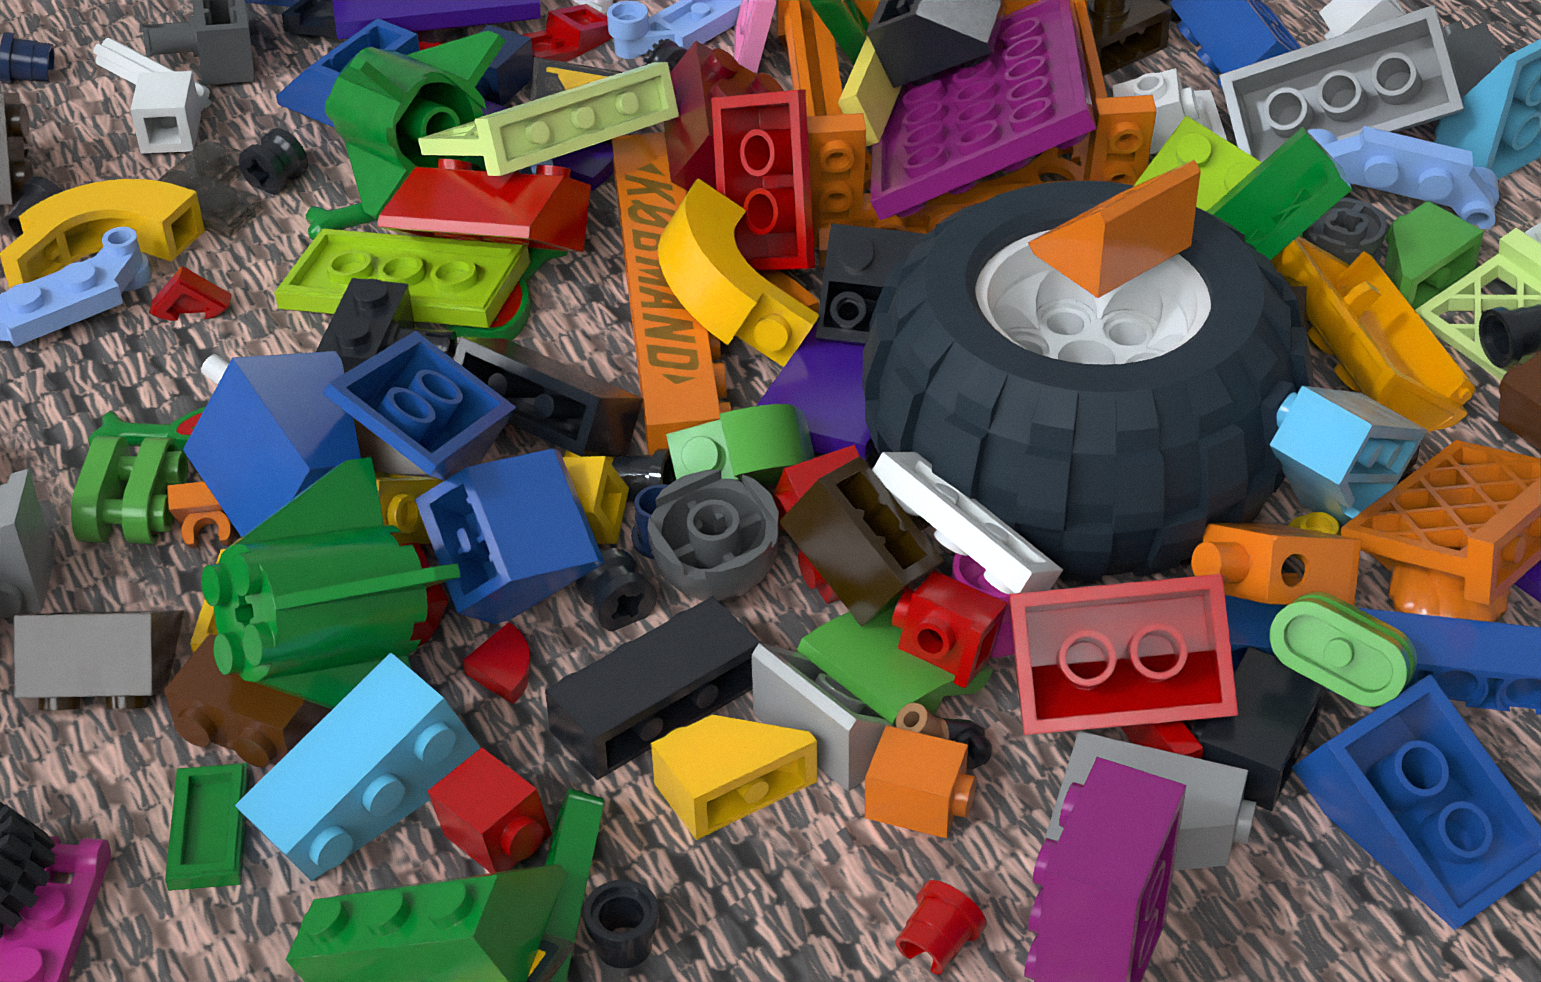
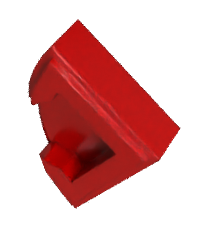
M181 266L154 297L149 314L169 321H178L179 313H205L204 319L214 318L229 307L232 294Z
M508 622L463 659L464 674L509 703L514 704L526 690L531 670L529 647L525 637L520 630Z

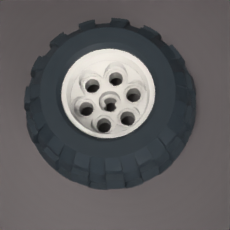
M1062 181L1038 184L995 195L993 198L963 208L937 224L935 229L923 236L920 244L915 245L906 261L898 260L890 272L872 315L870 334L863 350L862 389L865 396V420L879 456L883 452H917L932 464L933 474L968 498L977 500L1062 568L1061 579L1102 581V576L1132 572L1133 575L1142 577L1178 567L1180 561L1192 558L1195 548L1200 543H1203L1205 527L1208 523L1239 524L1252 522L1271 494L1277 491L1286 478L1280 460L1275 457L1270 447V443L1279 429L1277 425V412L1291 393L1295 392L1298 394L1302 386L1313 387V367L1306 328L1302 327L1298 301L1290 285L1282 274L1277 272L1268 257L1256 251V248L1245 241L1243 233L1213 214L1196 207L1192 244L1189 248L1100 298L1095 297L1033 254L1028 242L1120 192L1134 187L1128 184L1103 181Z

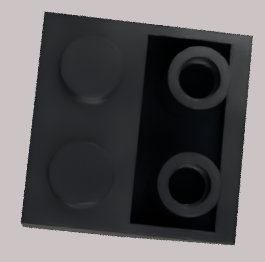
M880 0L866 33L893 88L910 82L914 86H919L932 81L945 69L959 64L961 68H969L986 60L990 53H992L1007 6L1004 0Z
M831 223L815 336L816 340L865 346L870 334L872 315L890 272L898 260L906 261L915 245L920 244L921 238L926 234Z

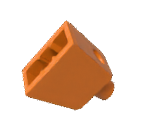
M1265 522L1239 524L1208 523L1205 527L1203 543H1200L1193 552L1191 565L1195 576L1222 574L1224 594L1260 603L1289 605L1304 594L1324 592L1354 606L1362 540ZM1298 554L1302 557L1305 564L1303 577H1298L1299 573H1281L1282 565L1290 555Z

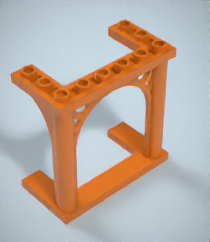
M776 0L778 36L786 35L793 90H806L814 247H819V229L830 228L831 223L928 234L936 228L937 224L963 208L984 202L995 197V195L1038 184L1062 182H1042L1039 176L1044 173H1056L1068 179L1063 181H1103L1134 186L1148 165L1157 113L1153 95L1107 96L1087 11L1088 0H1072L1076 9L1096 129L1088 132L1085 139L1074 146L1065 149L1053 147L1045 150L1030 164L1009 175L978 182L973 188L960 194L944 193L928 200L922 209L909 216L897 217L895 214L880 221L870 202L871 193H864L871 186L872 155L865 150L866 125L864 113L843 114L838 104L842 94L835 38L818 16L809 0ZM854 0L870 23L880 0ZM1004 0L1007 6L1004 16L1040 0ZM1066 153L1073 154L1071 161L1058 157Z

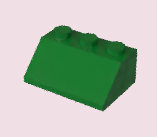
M560 864L377 888L313 899L285 960L304 982H526L567 873Z

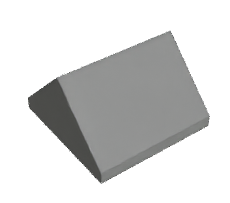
M758 643L752 653L754 716L764 724L810 731L817 740V767L848 792L863 782L885 726L896 727V724L892 725L799 652Z

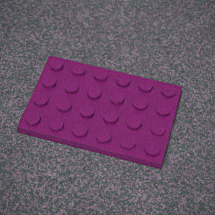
M1040 0L1008 14L1003 18L992 53H990L986 60L969 68H961L959 64L945 69L935 79L923 85L914 86L911 82L902 85L880 142L872 145L870 202L880 221L895 214L897 217L914 214L922 209L928 200L948 192L955 195L968 191L980 181V178L1002 169L1004 172H1011L1027 165L1034 155L1053 147L1065 149L1074 146L1085 139L1088 132L1096 129L1076 9L1073 1Z

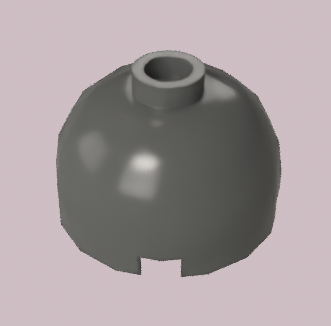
M703 470L680 477L662 489L656 498V509L648 520L649 544L660 574L683 594L701 601L711 596L717 601H726L740 597L756 587L773 566L778 550L779 512L771 493L755 479L741 474L742 482L734 479L721 478V470Z

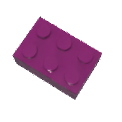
M1096 757L1084 785L1072 782L1060 813L1059 826L1064 828L1058 841L1046 838L1034 867L1032 881L1034 884L1043 887L1038 892L1030 914L1028 931L1037 935L1026 960L1024 977L1032 979L1034 982H1142L1166 923L1187 785L1100 757Z

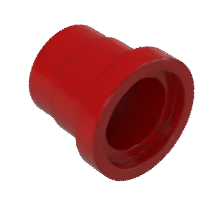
M928 880L917 893L916 901L918 906L906 921V926L896 938L895 944L900 953L910 960L923 952H927L933 958L930 971L940 975L951 959L957 956L967 940L976 941L987 926V921L981 909L960 890L942 881Z

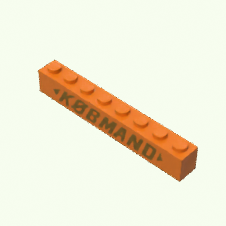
M665 132L622 135L612 139L614 178L641 398H643L642 409L648 455H653L657 449H669L666 434L719 420V414L731 411L730 402L719 403L718 399L727 398L724 363H712V360L721 359L720 340L704 328L681 304L668 285L659 263L658 244L660 236L688 193L687 190L671 182Z

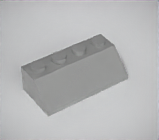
M1435 5L1219 75L1237 146L1261 162L1268 158L1301 127H1304L1307 131L1311 129L1330 131L1339 141L1359 135L1364 126L1396 133L1465 111L1443 24Z

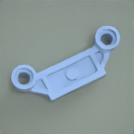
M680 0L649 18L648 9L644 4L637 1L617 2L607 10L608 32L614 37L615 54L624 59L638 58L643 54H648L647 51L649 49L653 51L652 45L654 43L659 45L658 41L661 39L664 41L665 39H670L678 44V46L689 50L695 41L703 44L735 26L742 0Z
M1366 126L1363 127L1359 135L1339 141L1330 131L1324 129L1308 130L1315 140L1343 168L1349 183L1449 206L1461 219L1472 225L1477 224L1480 229H1491L1494 226L1496 220L1494 207L1499 201L1498 179L1490 169L1473 167L1472 151Z
M129 227L110 229L103 235V248L95 257L83 262L71 263L60 271L29 283L15 285L8 291L1 293L0 341H11L14 347H17L123 304L121 296L123 291L139 289L146 285L152 277L149 259L140 251L135 230Z

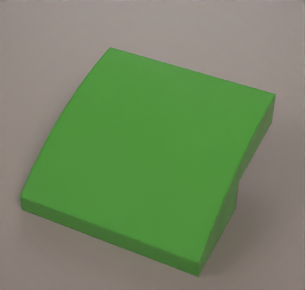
M896 606L861 627L849 611L830 620L803 637L797 648V651L892 725L896 724L898 712L910 703L921 704L935 716L943 697L976 693L986 686L993 672L991 667L985 665L965 689L953 683L955 675L898 649L902 630L892 625V617Z

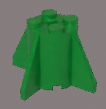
M484 31L408 55L394 50L367 47L362 49L342 69L331 90V94L325 102V112L327 117L333 121L335 131L345 142L362 206L366 214L378 221L380 213L415 167L438 168V159H453L472 163V170L486 171L483 156L422 155L418 138L475 121L476 118L483 116L481 108L486 109L485 101L475 86L505 44L506 40L491 31Z
M372 457L350 459L341 462L230 545L221 554L217 564H210L204 567L201 580L202 591L207 603L210 606H214L218 635L214 640L213 652L216 665L223 675L237 673L244 681L255 682L333 710L390 653L411 669L408 655L417 649L421 639L410 641V638L413 634L414 623L426 621L428 609L426 588L460 578L461 576L458 563L422 569L419 557L412 544L399 546L392 534L401 531L394 525H384Z

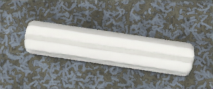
M106 38L101 45L96 44L93 50L97 54L95 61L97 65L135 85L139 73L174 71L112 38ZM194 81L200 111H203L204 108L209 107L212 103L208 99L210 90L206 86Z

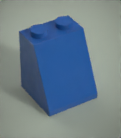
M336 351L232 357L188 439L183 451L241 537L341 462L361 458L353 417L322 394L328 383L344 374L342 360Z

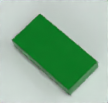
M247 763L177 768L165 875L168 891L241 885L246 817L235 805L249 792L250 772Z

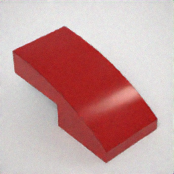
M588 4L548 11L546 30L522 34L530 37L532 41L534 73L536 77H538L540 62L562 65L612 38L608 32L607 16Z

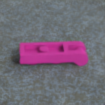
M49 836L55 844L51 851L56 855L54 864L44 869L51 874L46 886L36 887L34 894L39 897L32 908L25 905L19 911L22 920L14 928L7 924L4 925L3 937L0 938V982H67L111 858L108 840L83 838L79 845L61 844L59 837ZM55 872L74 874L71 884L51 882Z

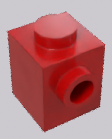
M483 747L427 791L444 836L489 873L509 871L518 862L530 857L539 845L552 835L537 788Z

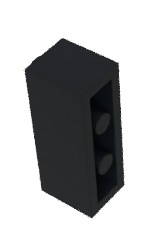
M459 338L454 360L516 407L507 421L508 424L581 457L627 456L643 398L508 339Z
M711 596L694 607L675 614L669 621L637 639L623 643L612 653L580 671L566 675L558 683L546 689L550 732L596 780H599L652 749V742L665 737L674 729L687 727L753 689L752 653L761 641Z

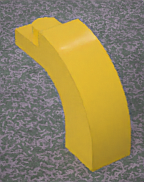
M147 179L107 180L65 190L37 203L19 216L23 234L0 252V259L10 289L15 285L29 283L60 271L82 257L99 252L103 248L102 237L107 231L116 227H129L135 230L141 252L172 262L205 232L197 192L175 184Z
M697 179L660 236L658 257L663 275L674 295L686 310L715 337L729 345L736 335L784 367L815 324L819 314L766 280L748 264L741 255L734 239L735 227L746 210L700 179Z

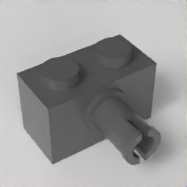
M192 0L194 16H189V21L142 24L146 57L193 52L194 57H199L202 85L255 81L245 0Z

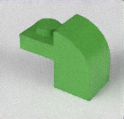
M769 404L737 409L719 414V420L666 434L676 480L682 476L703 470H721V478L742 482V474L755 479L764 487L778 483L784 468L815 458L805 412L790 404Z

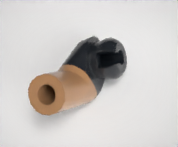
M918 703L905 705L897 714V728L968 744L967 769L973 770L984 765L991 757L992 744L985 737L984 729L971 720L935 718L924 706Z

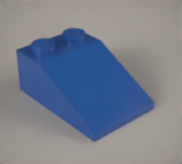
M414 331L331 381L322 393L428 475L444 481L465 467L480 464L516 409L513 404L417 331Z
M1431 674L1399 694L1395 699H1391L1292 766V769L1323 813L1454 930L1461 927L1541 870V826Z

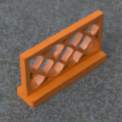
M1455 440L1341 527V536L1361 539V551L1465 577L1463 599L1490 605L1541 560V459ZM1450 547H1461L1462 549L1458 551L1450 549Z

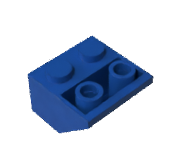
M377 18L305 69L276 95L278 105L334 127L333 121L326 115L325 102L331 94V90L342 69L362 49L367 47L394 50L404 55L418 52L420 50L417 33Z
M554 448L465 467L415 499L439 565L458 563L461 577L446 581L458 614L492 624L511 620L605 563L559 450Z

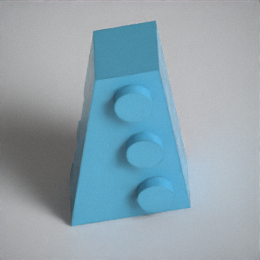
M390 653L235 806L312 882L326 871L340 865L352 853L428 802L430 797L427 791L481 747L444 697L395 655Z

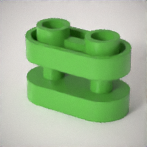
M97 436L93 439L72 497L71 523L74 536L78 542L107 543L113 524H122L124 537L129 544L155 545L159 534H151V532L171 531L174 516L169 511L168 494H165L167 485L186 484L188 478L187 455L184 451H178L174 439L145 438L141 443L137 456H131L128 442L124 437Z
M1311 592L1300 596L1284 607L1275 616L1271 624V647L1277 658L1284 665L1362 706H1381L1391 699H1395L1410 682L1416 670V650L1411 640L1402 631L1328 593Z

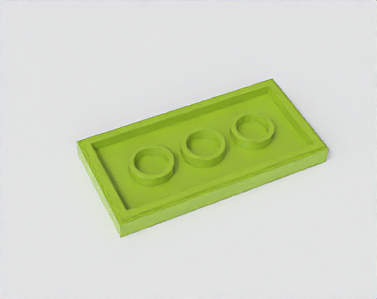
M321 229L275 290L274 295L278 309L334 314L352 278L405 283L409 285L414 321L489 328L530 264L527 246L518 244Z

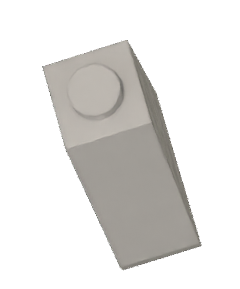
M1078 731L1045 840L1046 838L1059 840L1064 829L1059 826V818L1067 791L1072 782L1084 785L1096 757H1100L1187 785L1174 871L1227 866L1233 842L1248 845L1257 803L1243 799L1248 770Z

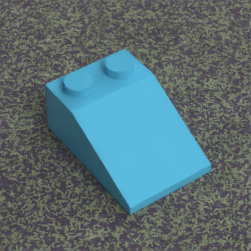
M1541 39L1508 55L1462 98L1464 112L1441 118L1434 132L1436 136L1435 143L1472 151L1473 167L1490 169L1495 173L1498 180L1540 158Z

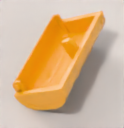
M1298 236L1270 260L1277 272L1281 273L1282 276H1289L1307 286L1305 320L1308 319L1313 325L1307 334L1321 350L1331 356H1336L1339 363L1335 366L1334 371L1348 387L1358 393L1362 392L1365 396L1427 429V432L1453 427L1468 414L1463 405L1472 398L1475 386L1372 255L1363 251L1349 265Z

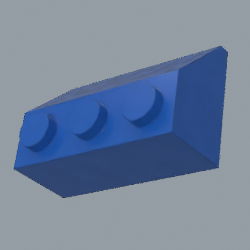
M1172 0L1170 2V5L1181 18L1176 27L1194 46L1198 47L1201 45L1196 54L1215 74L1220 72L1224 74L1302 48L1275 12L1262 0ZM1219 78L1217 80V83L1222 88L1221 81Z

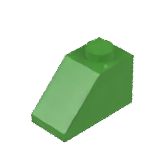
M1426 201L1407 215L1399 216L1390 226L1386 235V244L1388 245L1385 259L1386 274L1413 309L1416 310L1476 269L1484 231L1432 202Z

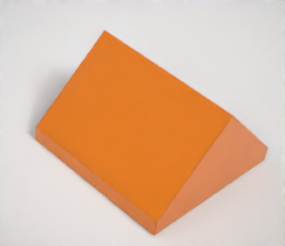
M1192 160L1120 192L1031 240L1028 244L1034 255L1095 297L1100 298L1191 246L1201 171L1196 161Z

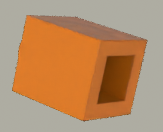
M886 725L865 776V818L947 839L954 817L967 818L974 800L977 777L966 774L968 744Z

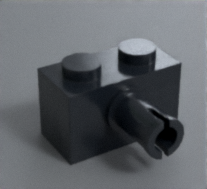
M352 278L316 352L336 351L342 360L345 374L414 331H417L453 360L458 343L455 331L415 328L408 284L386 282L378 279Z

